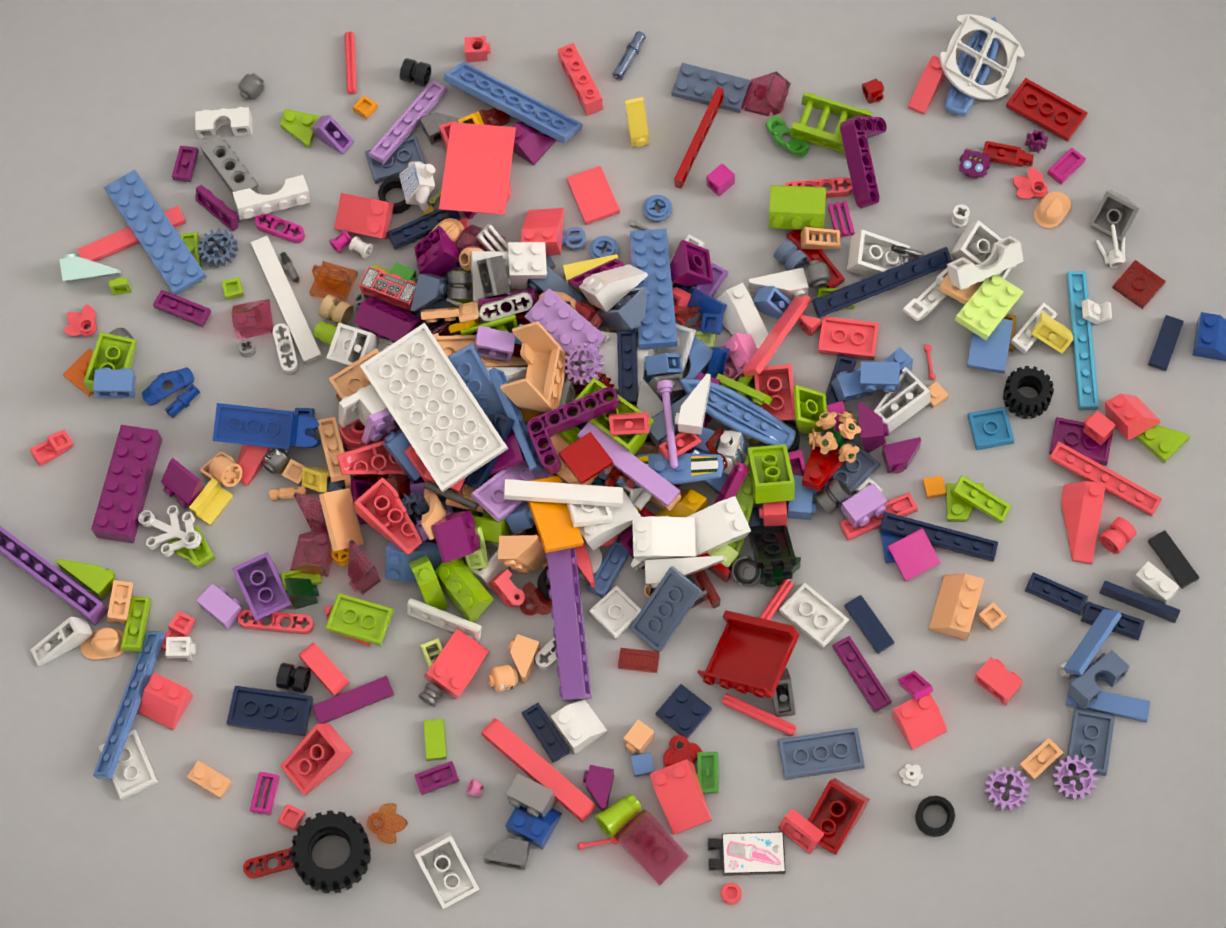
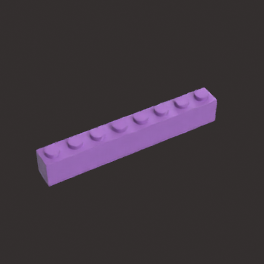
M0 526V554L96 626L108 612L104 604Z
M576 548L545 553L546 561H548L547 578L550 581L549 597L552 600L553 607L551 608V616L554 619L555 625L553 635L557 644L555 655L559 663L557 674L561 682L559 693L562 700L567 702L592 699Z

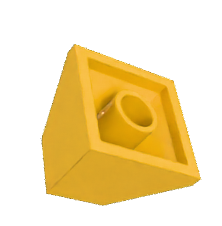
M692 489L680 490L682 497L680 501L670 511L661 509L656 516L688 517L707 508V498Z

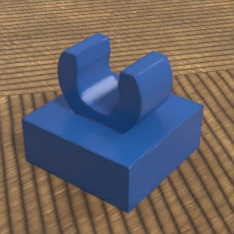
M703 313L700 332L720 334L723 328V316L720 314Z

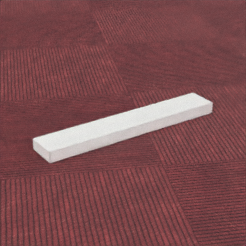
M505 479L504 499L622 507L623 487Z

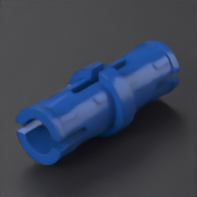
M192 384L165 409L166 413L174 418L184 407L187 408L189 403L201 392Z

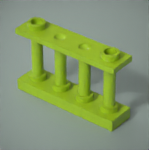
M804 92L801 104L805 105L800 122L792 123L789 137L845 154L840 131L841 122L846 121L847 118L852 119L857 116L872 117L873 113L865 109H858L822 98L813 93ZM812 108L822 110L817 128L806 126ZM829 113L840 116L833 134L823 131Z

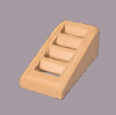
M804 227L800 233L801 249H840L841 247L840 230ZM830 236H833V242H830Z
M477 301L464 303L459 306L460 322L479 318L480 309Z

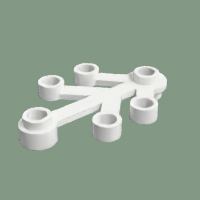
M171 505L167 509L171 526L155 519V516L149 510H144L139 514L138 521L142 526H153L166 532L156 537H149L146 540V545L149 549L154 550L158 548L160 543L174 538L181 539L172 544L165 543L161 546V552L166 557L171 556L175 550L183 547L195 549L202 541L201 535L194 531L193 523L195 517L191 512H185L182 515L186 532L181 531L178 518L180 510L176 505Z

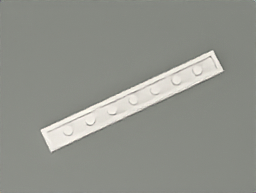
M268 236L251 242L304 363L306 364L321 358L320 350Z

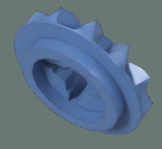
M653 195L644 202L643 212L646 218L651 219L652 222L654 220L661 222L672 213V204L665 196ZM656 204H657V205L659 206V208H660V212H659V213L656 212V210H654Z
M600 236L594 239L589 247V252L593 259L618 255L619 251L617 242L608 236ZM607 246V251L602 255L601 250Z

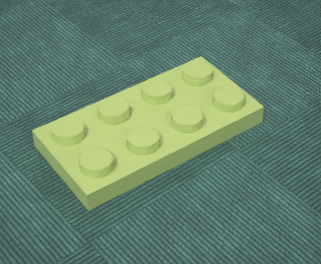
M992 275L983 282L957 314L954 321L987 340L1021 298L1024 291L1002 277Z

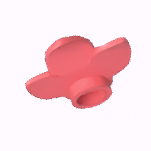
M1030 167L1027 177H1013V183L1019 189L1016 192V196L1019 198H1041L1047 194L1048 187L1043 181V175L1037 169Z
M86 304L82 309V313L68 312L67 320L70 325L64 328V332L69 336L93 335L97 330L95 310Z

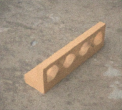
M331 417L317 420L320 424L318 431L331 482L344 480L345 488H351L350 474L341 473L336 456L344 453L336 418Z

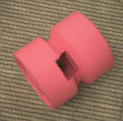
M1117 517L1110 524V530L1106 529L1099 536V540L1108 551L1119 554L1126 546V543H1129L1135 537L1137 532L1130 522L1124 518Z

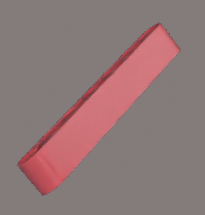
M494 718L482 730V736L533 781L553 790L556 801L579 821L584 822L597 808L585 794L498 719Z

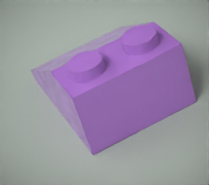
M268 552L232 568L255 621L292 605Z

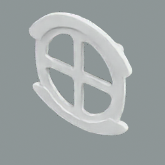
M971 14L959 15L956 18V22L960 26L950 39L946 52H941L939 55L940 64L946 77L959 91L975 99L995 100L1006 96L1009 90L1005 86L1014 72L1017 58L1022 59L1025 56L1020 43L1006 28L989 18ZM977 30L984 31L987 34L980 52L962 43L961 38L965 34ZM994 38L998 39L1004 47L1007 61L1006 67L987 57V52ZM956 49L962 50L976 60L968 78L962 75L957 66ZM982 64H986L1001 73V78L993 84L979 85L975 82Z

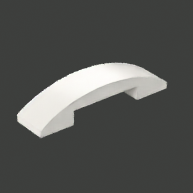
M948 267L937 276L935 282L917 299L914 298L902 311L914 320L920 321L937 308L948 296L938 290L948 274Z

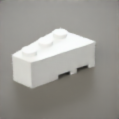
M904 367L900 375L899 390L886 393L874 412L882 417L884 424H888L889 433H891L930 403V390Z

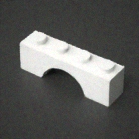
M303 175L285 179L283 188L271 195L258 194L251 188L232 192L234 205L240 220L310 203L309 190Z
M1009 236L995 242L990 256L984 262L977 265L963 257L947 264L951 285L960 290L967 289L970 285L982 282L992 275H998L1001 271L1013 268L1023 262L1020 241Z

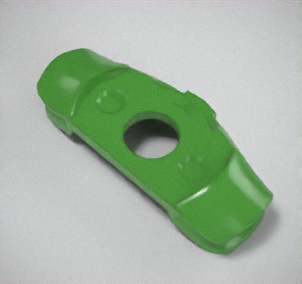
M774 115L767 120L765 126L776 145L781 146L798 157H803L809 152V145L804 140L792 138L791 141L786 142L782 139L783 135H790V129L779 116Z

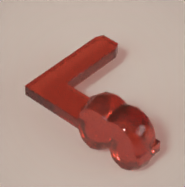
M718 428L705 444L710 454L721 455L724 465L723 470H725L728 462L725 456L718 453L714 446L724 433L722 428Z

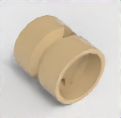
M329 294L320 305L319 316L327 320L332 319L335 324L342 323L346 325L351 319L354 307L345 301L340 302L339 298Z

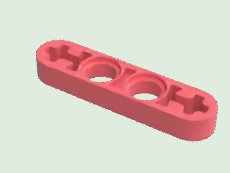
M845 177L792 181L783 185L805 187L829 185L832 187V190L826 192V198L849 196L853 192L851 179Z
M249 609L241 611L238 615V622L244 629L304 635L311 633L314 629L312 618L303 614L275 612L267 616L272 618V621L266 626L261 624L262 619L258 620L256 625L254 616ZM249 615L250 618L253 620H248V622L245 623L243 619L247 618V616ZM285 618L291 620L288 627L280 626L281 621ZM304 621H307L309 625H306L303 629L300 624H304Z

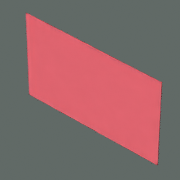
M451 122L439 204L440 210L505 215L516 127Z

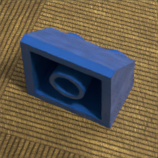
M1200 313L1196 324L1193 356L1226 361V319L1221 315Z
M521 806L519 808L515 807L505 825L507 831L517 837L525 838L529 843L544 849L562 813L552 808L544 818L539 815L534 817L526 812L527 809Z

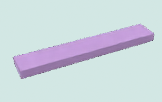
M432 80L368 153L369 157L384 164L419 125L420 119L424 118L446 94L447 87Z
M590 421L578 433L577 438L580 439L591 432L613 460L612 465L665 506L669 507L680 494L679 489Z

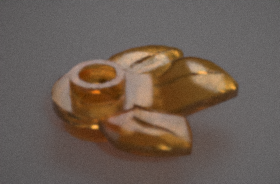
M394 803L382 805L378 812L371 814L367 819L368 829L373 833H377L379 840L388 844L396 843L395 833L403 830L408 824L405 818L395 814L397 805ZM376 820L381 821L379 826H374Z

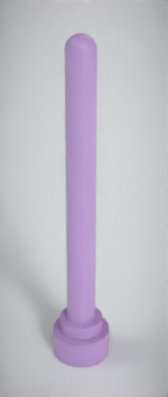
M662 380L657 383V391L663 400L670 466L675 469L678 467L670 401L673 386L672 381Z

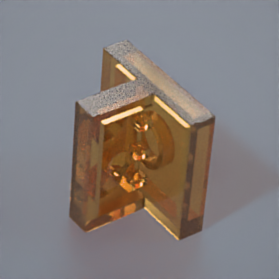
M323 261L321 266L314 265L312 269L315 280L309 293L311 296L321 299L330 294L339 298L340 302H346L358 273L356 270Z

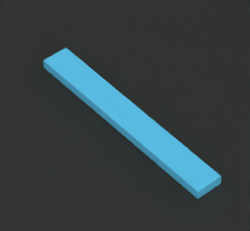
M1068 271L1066 276L1071 331L1074 339L1072 342L1079 410H1098L1099 403L1091 322L1083 318L1081 302L1089 299L1086 271Z

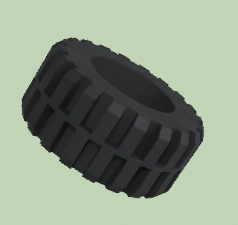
M333 810L327 811L325 815H322L321 812L316 813V817L314 819L307 818L305 820L306 824L304 826L300 825L297 829V835L293 836V846L291 847L292 862L298 876L301 877L306 885H310L313 890L318 891L320 889L323 893L328 894L330 891L340 893L341 889L345 887L347 890L352 888V884L354 882L358 883L362 879L361 875L366 874L368 870L367 865L371 860L370 843L363 826L357 823L356 819L351 815L347 817L344 812L340 811L338 814H334ZM331 835L345 838L350 845V855L341 866L333 869H324L314 863L312 850L320 839Z

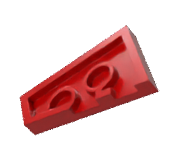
M815 447L814 450H811L802 478V486L820 491L845 462H840L838 459L840 449L828 451L827 454H822L820 447Z

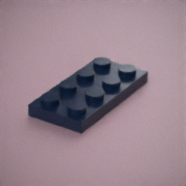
M235 686L226 724L234 727L306 736L313 697Z

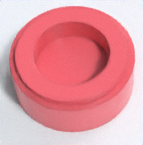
M727 883L722 887L721 898L726 904L734 905L740 901L742 892L737 884Z

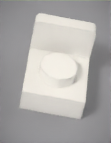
M1089 299L1081 301L1084 319L1096 325L1112 319L1110 302L1097 304Z
M166 637V658H187L188 661H192V655H196V644L192 642L191 637Z

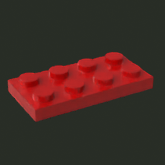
M1027 78L1023 80L1006 103V108L1067 142L1088 114L1083 109Z

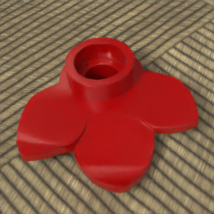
M676 735L671 738L669 749L663 755L664 765L668 767L686 759L693 763V760L697 761V752H702V750L696 743L689 742L685 736ZM681 741L683 743V747L681 749H678L676 747V742Z

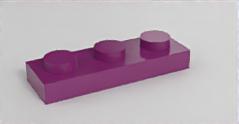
M202 185L196 188L195 200L231 231L236 230L239 222L238 214L226 206L222 200L214 196L210 190Z
M164 290L160 291L153 303L155 309L201 327L204 326L211 314L210 308Z

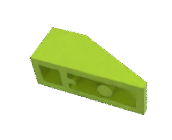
M427 555L409 562L425 603L440 610L449 608Z
M57 559L55 561L63 571L101 600H104L112 591L116 574L109 568L103 569L99 565Z

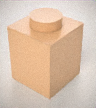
M637 720L623 738L625 748L632 754L635 752L642 754L655 737V734L651 728Z

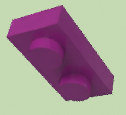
M180 145L172 173L173 180L191 182L199 153L197 147Z
M452 761L414 775L421 795L459 782Z

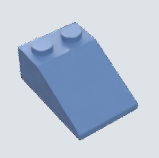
M389 541L385 555V578L400 582L416 581L409 562L425 555L429 558L435 571L442 563L438 545L423 541L408 556Z

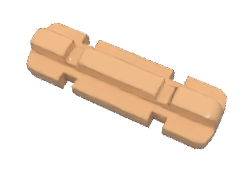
M304 486L298 487V489L288 487L280 488V490H277V488L269 490L270 500H278V498L294 499L296 496H299V498L307 497V489Z

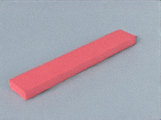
M179 206L164 211L174 228L186 223ZM127 227L77 250L81 257L96 262L140 242L130 227Z
M808 295L793 299L742 371L746 377L761 373L811 302Z
M1059 441L1049 457V460L1087 481L1106 484L1105 491L1150 516L1154 514L1162 500L1157 495Z

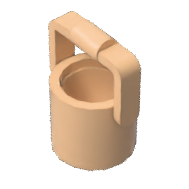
M224 452L217 453L200 469L204 477L209 480L214 478L227 487L238 484L243 473L241 466Z

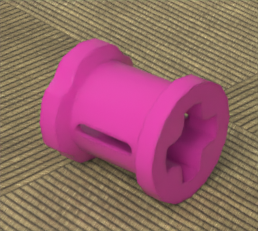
M342 230L341 234L335 239H330L329 243L337 253H341V249L350 244L352 238L347 231Z

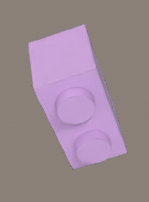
M478 326L474 338V347L479 356L507 363L510 362L514 350L515 335L508 331Z
M873 483L843 502L841 511L854 528L859 525L862 527L870 521V518L875 515L880 516L886 511L887 500Z
M211 584L196 601L205 612L229 630L238 620L239 613L243 611L241 608L242 604L234 597L233 599L227 596L228 592L223 587L219 586L217 588L214 584Z

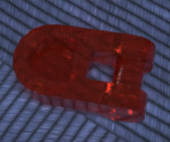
M495 108L479 111L484 125L503 126L508 124L511 119L509 114Z

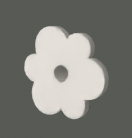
M906 764L905 768L899 772V776L903 778V783L906 785L910 784L913 787L917 786L919 780L923 778L919 765L912 766L911 764Z

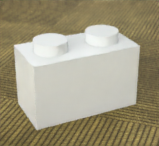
M1149 561L1139 570L1132 581L1148 597L1167 604L1176 595L1180 587Z

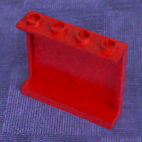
M725 610L722 616L727 622L706 670H698L697 673L702 677V681L708 685L717 684L727 690L733 688L743 694L749 692L759 698H764V696L772 698L800 634L792 625Z

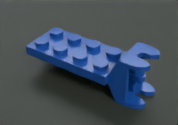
M217 403L213 441L290 450V446L314 448L321 444L320 440L312 437L315 434L314 430H318L320 424L317 419L294 415L293 411Z

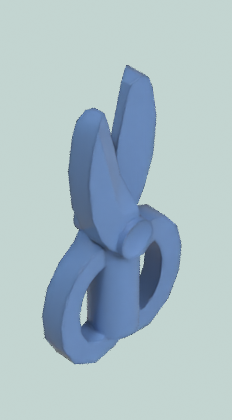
M579 227L569 228L562 237V245L566 244L568 248L573 250L581 249L586 243L584 238L585 231ZM573 232H579V233H581V234H576V235H569V234H571V233H573ZM581 241V243L577 245L570 244L571 242Z

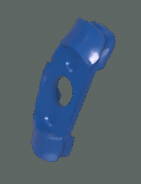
M187 367L161 373L142 392V397L148 405L153 406L183 387L191 385L194 382L193 373ZM165 381L173 383L171 390L166 391L163 389L162 385Z

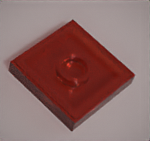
M1135 260L1112 288L1143 310L1164 286L1166 281Z

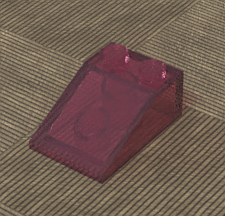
M644 809L614 837L626 852L659 885L689 857L654 816Z

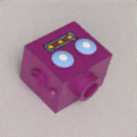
M966 148L964 154L959 159L961 162L959 171L965 172V176L976 179L977 176L984 178L991 166L989 162L991 155Z

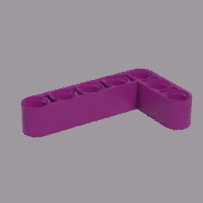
M857 116L840 124L855 202L859 208L877 204L880 200L867 138L886 132L887 125L881 117Z
M612 387L603 388L529 420L527 424L528 432L541 464L547 473L556 474L561 469V462L551 437L617 409L620 401L615 389ZM608 397H614L611 401H605ZM595 404L594 408L588 409L589 405ZM572 412H577L575 416H570ZM559 419L558 423L552 424L554 420ZM541 427L539 431L534 432L535 428ZM545 443L548 444L547 447H545V448H540L541 445H543V444H545ZM550 460H555L552 465H547Z

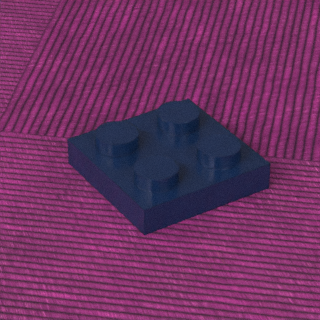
M680 684L655 715L679 735H683L688 739L711 712L712 708Z

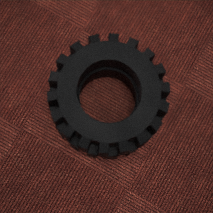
M1025 366L1024 369L1022 367L1017 368V371H1012L1010 376H1008L1003 391V400H1005L1004 404L1006 407H1009L1011 413L1016 412L1015 416L1023 415L1025 419L1028 416L1035 418L1036 414L1040 416L1043 414V411L1048 409L1054 388H1052L1053 381H1049L1050 376L1048 374L1044 375V370L1038 371L1035 366H1033V369ZM1021 387H1031L1037 391L1038 396L1034 398L1024 397L1019 393L1018 389Z

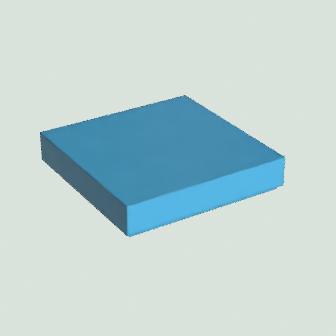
M1006 407L968 413L967 417L976 450L1014 444Z

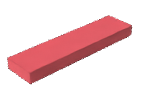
M909 492L888 501L885 512L905 517L917 512L918 507ZM883 514L873 516L862 527L859 525L854 528L848 519L839 522V525L847 541L879 528Z

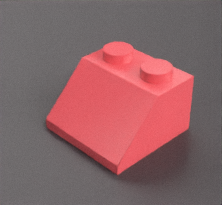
M1121 393L1105 402V417L1116 424L1115 427L1128 441L1160 423V419L1137 396Z
M154 672L144 689L139 714L174 730L193 695L189 689Z
M930 693L918 700L913 698L893 709L892 718L912 750L947 732L939 707Z

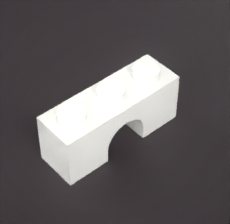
M249 107L221 108L219 110L195 112V131L198 138H214L217 136V130L223 125L231 126L234 137L252 135V115Z

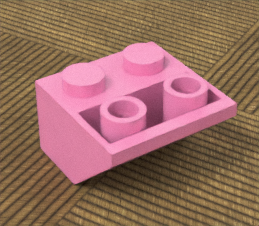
M736 333L721 346L729 348L723 375L737 382L741 376H745L742 371L758 350L751 334Z

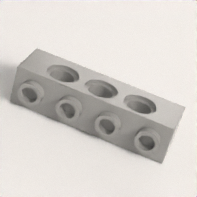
M217 135L200 146L203 155L231 193L251 188L259 194L257 181L254 177H249L248 169L244 164L240 165L239 157L235 152L232 153L229 150L231 147L225 139L222 140Z

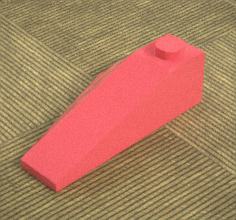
M242 445L237 464L241 466L243 471L240 482L246 486L251 483L263 467L264 462L262 458L270 447Z
M385 437L377 442H371L336 455L342 474H405L382 445L386 441Z
M383 477L354 502L355 512L367 524L408 556L423 543L396 489Z
M1082 481L1063 486L1061 508L1064 513L1072 561L1087 564L1093 563L1106 484Z

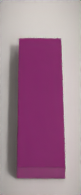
M850 636L832 645L835 653L874 713L892 703Z
M384 676L315 704L313 709L319 724H325L391 697L394 693L387 676Z

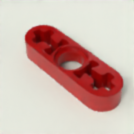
M291 848L248 859L243 865L244 873L247 877L255 879L294 868L290 860L284 861L286 865L283 866L282 859L280 858L282 855L284 859L290 858ZM271 858L278 859V866L276 868H268L267 863ZM260 861H263V866L266 869L263 871L261 867L256 868L255 873L248 871L251 868V864H254L256 867L262 866Z

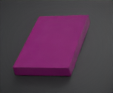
M1056 417L1049 454L1053 452L1059 441L1093 461L1107 466L1113 433L1102 445H1099L1083 432L1084 422Z

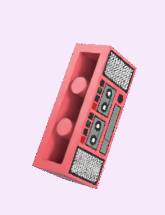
M368 267L359 284L361 293L370 297L374 296L396 307L412 312L411 305L417 283L412 280L406 281L401 279L396 274L385 273L380 268Z

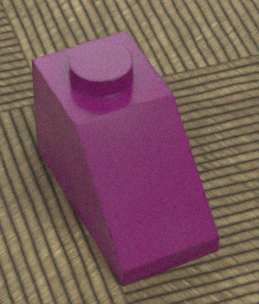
M920 437L883 445L882 456L888 473L898 474L908 468L920 448Z
M590 765L589 771L585 770L583 782L586 783L587 791L602 812L608 806L615 775L614 769Z

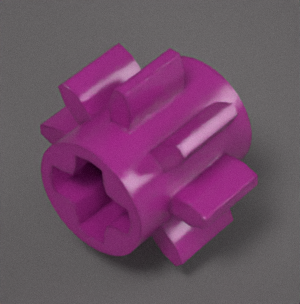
M1034 129L1032 134L1027 133L1025 146H1029L1030 152L1039 153L1041 149H1046L1048 137L1044 136V131H1036Z

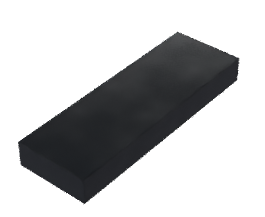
M1166 530L1148 540L1150 546L1181 589L1200 578Z

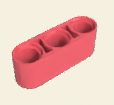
M314 642L298 654L304 664L311 669V672L333 696L349 684L346 677Z

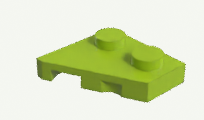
M1155 425L1136 436L1135 439L1165 463L1189 440L1190 435Z

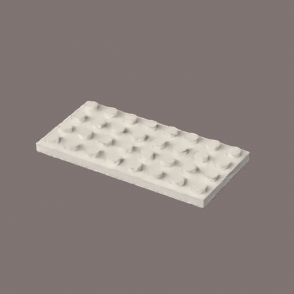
M425 323L360 365L442 492L508 449Z

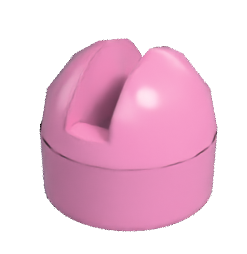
M471 779L467 787V794L480 796L483 792V784L478 780Z

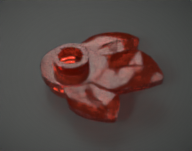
M528 582L522 588L525 594V600L520 605L522 613L528 616L536 613L541 615L551 613V608H553L552 601L545 599L538 588H535L532 582ZM532 604L533 608L527 609L526 606Z

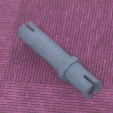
M637 31L632 41L627 44L624 55L612 73L614 78L622 80L636 54H639L640 47L646 39L643 32Z

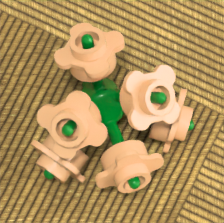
M844 411L843 414L824 412L819 416L816 426L829 429L830 432L821 436V432H816L815 428H812V432L808 433L807 437L808 445L812 447V450L815 447H820L822 454H827L828 451L838 448L840 449L839 461L852 463L856 459L859 447L845 444V438L852 440L855 434L861 432V428L854 423V421L858 423V420L854 419L855 415L851 414V411ZM837 415H840L838 421L843 423L838 427L840 432H835L833 428L836 424L835 417Z

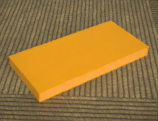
M560 476L532 480L538 482L562 483ZM527 501L545 553L583 546L584 541L579 528L573 527L567 503Z

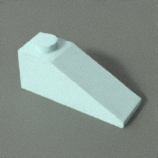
M75 254L64 255V259H59L63 281L121 273L120 269L83 257H76Z

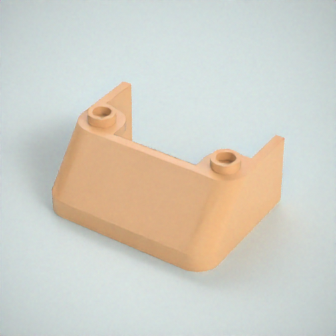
M538 321L513 328V334L522 342L520 355L528 363L525 379L501 385L500 389L520 408L545 413L558 408L565 378L564 371L567 367L563 366L564 363H567L565 351Z

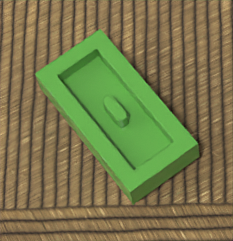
M697 752L698 779L703 794L719 793V753Z

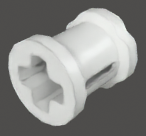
M960 204L954 208L952 224L955 227L963 228L967 225L970 210L966 205Z
M355 236L349 244V250L359 253L363 259H366L370 256L373 245L367 244L359 236Z

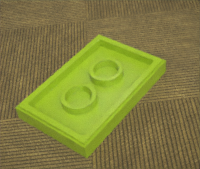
M338 593L325 630L382 646L394 609Z

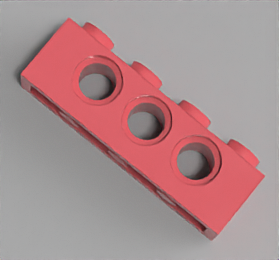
M572 43L557 49L559 63L586 116L603 110L602 97L575 44Z

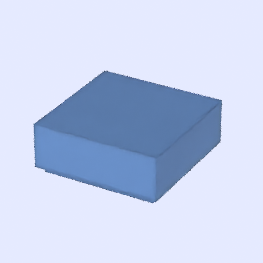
M650 752L630 756L634 777L654 772Z

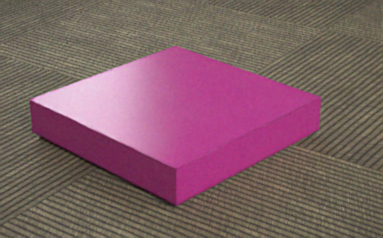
M923 528L887 546L905 581L941 563Z

